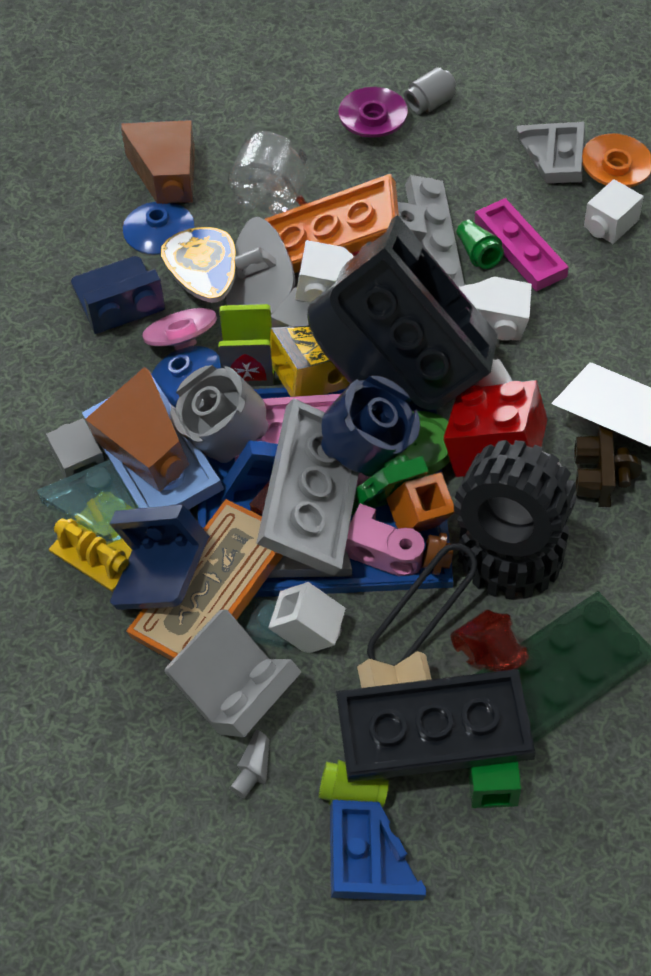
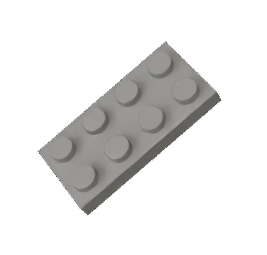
M293 398L285 409L256 544L334 576L342 569L359 472L345 467L337 459L328 457L322 450L321 441L323 440L321 424L325 412Z

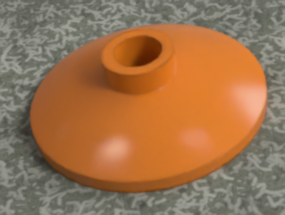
M615 133L603 134L591 139L585 145L582 165L590 177L607 186L615 179L630 188L643 183L650 176L651 153L643 143L630 136Z

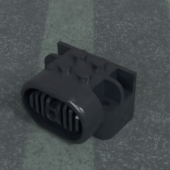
M398 215L391 219L387 232L374 242L369 241L362 246L359 253L342 267L335 284L315 298L308 306L307 319L313 337L326 357L350 384L357 379L358 381L366 380L369 376L387 378L399 385L410 397L406 401L409 406L415 403L420 408L436 410L491 373L498 334Z

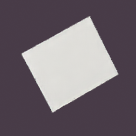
M590 362L552 402L555 406L651 447V388Z

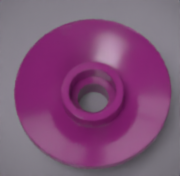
M382 87L357 89L345 96L339 105L341 124L348 131L363 137H383L396 132L404 125L408 114L405 100L398 93Z

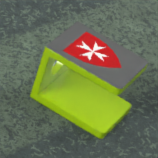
M270 305L220 306L219 314L223 341L218 343L221 368H225L224 366L232 368L250 386H274V369L272 366L270 343L272 328Z

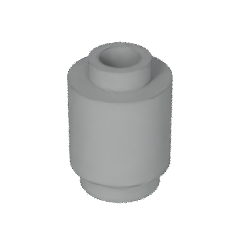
M436 67L409 85L408 90L404 92L406 104L418 115L423 112L430 113L455 96L456 81L449 71Z

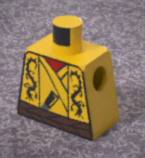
M309 326L271 328L272 366L291 397L324 395L348 387L350 383L323 353L313 337Z

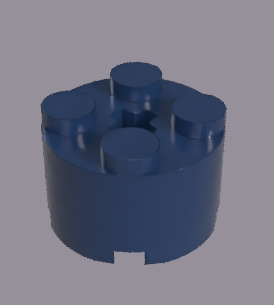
M369 376L366 380L359 381L357 379L347 387L323 415L321 424L323 440L321 441L322 450L328 457L337 459L345 467L372 477L382 468H385L384 464L399 457L416 440L420 430L418 412L415 410L412 413L406 402L410 397L393 381L380 376Z

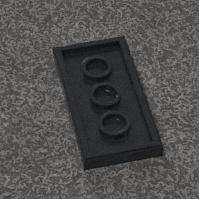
M518 669L336 691L348 783L535 759L536 752Z

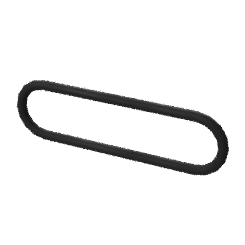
M453 543L446 545L436 554L371 637L367 646L369 659L376 660L374 656L376 641L442 557L449 551L461 550L469 556L471 570L398 663L417 651L474 578L477 572L478 561L474 552L469 547Z

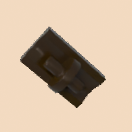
M602 425L599 427L598 436L576 437L574 447L575 463L596 464L597 469H577L575 482L576 496L598 498V507H611V492L615 491V480L618 481L619 487H629L631 480L637 478L642 473L641 460L634 455H630L627 448L617 449V455L614 456L613 430Z

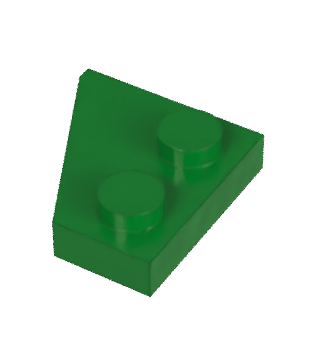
M403 455L384 464L385 468H382L356 488L351 516L355 514L360 504L374 509L387 505L386 498L404 482L425 477L428 473V468L423 456L409 460L407 455Z

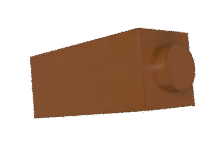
M192 121L122 123L121 130L125 154L156 203L193 202L195 146Z
M145 367L85 419L97 444L159 492L170 482L178 479L190 465L153 377Z

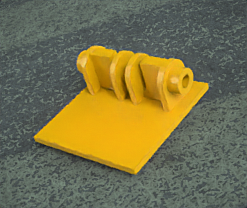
M102 492L76 520L61 518L54 526L57 540L49 548V551L113 592L123 570L129 564V556L132 549L109 524L115 511L129 510V508Z

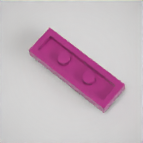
M506 198L475 211L474 222L501 239L504 249L503 255L526 281L532 284L531 286L536 292L567 277L569 268L567 264Z

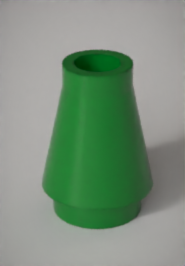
M465 220L458 226L456 234L474 266L490 269L501 261L504 249L499 237L478 226L473 220Z

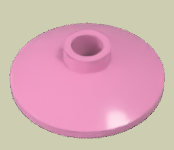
M194 308L176 312L152 323L144 330L142 336L144 342L148 345H174L176 350L194 346L197 343L196 338L204 334L215 324L217 316L214 310L208 308Z

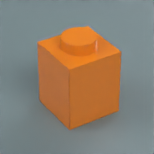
M442 473L406 481L386 498L397 529L410 528L417 532L425 531L439 526L455 513L454 504Z

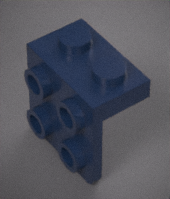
M137 256L77 275L71 280L73 290L94 334L165 310L161 280L156 270L147 271L141 258Z
M183 504L115 511L109 525L127 543L132 552L129 556V564L121 574L110 603L117 610L165 608L180 605L191 583L209 535Z

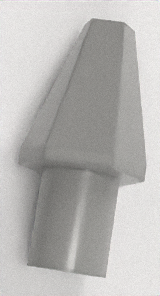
M257 729L240 762L237 764L241 773L230 786L231 791L243 799L256 782L265 784L267 781L270 740Z

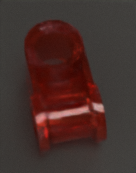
M489 609L484 610L450 635L453 647L457 652L462 650L469 658L466 662L470 666H479L493 672L512 670L521 666L529 658L527 648L519 644L511 628L513 620L509 614H499Z

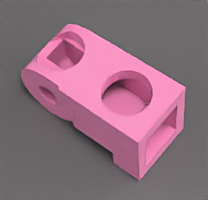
M360 504L349 525L345 547L349 558L396 576H409L418 573L422 568L425 547L421 534L414 529H396L393 526L375 520L376 509Z

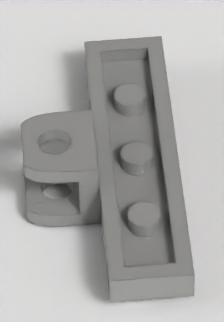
M410 175L405 184L408 203L398 202L399 217L458 287L465 286L444 183L433 178ZM401 215L407 216L406 219L404 220L401 217Z

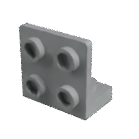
M226 609L219 610L165 668L166 675L217 733L237 737H245L301 673L300 669L291 659H269Z

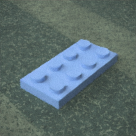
M154 380L171 420V404ZM106 400L82 412L84 418L86 419ZM176 429V434L190 465L178 479L170 482L161 492L103 448L138 508L183 504L186 509H190L223 491L224 488L221 480L202 451Z

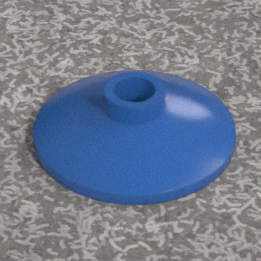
M156 201L139 206L127 216L123 224V235L126 242L135 250L146 254L158 255L161 254V247L168 238L181 231L194 228V219L190 212L179 204H157Z
M189 346L178 349L163 358L154 368L151 375L170 404L176 407L179 398L176 391L180 384L191 373L204 366L213 365L215 368H221L220 357L210 348Z

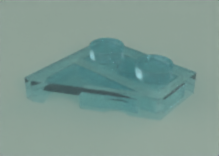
M107 460L37 490L43 505L46 507L52 505L65 514L66 520L74 519L78 527L93 531L97 537L104 538L106 544L121 539L118 533L109 525L115 511L136 509L111 460Z

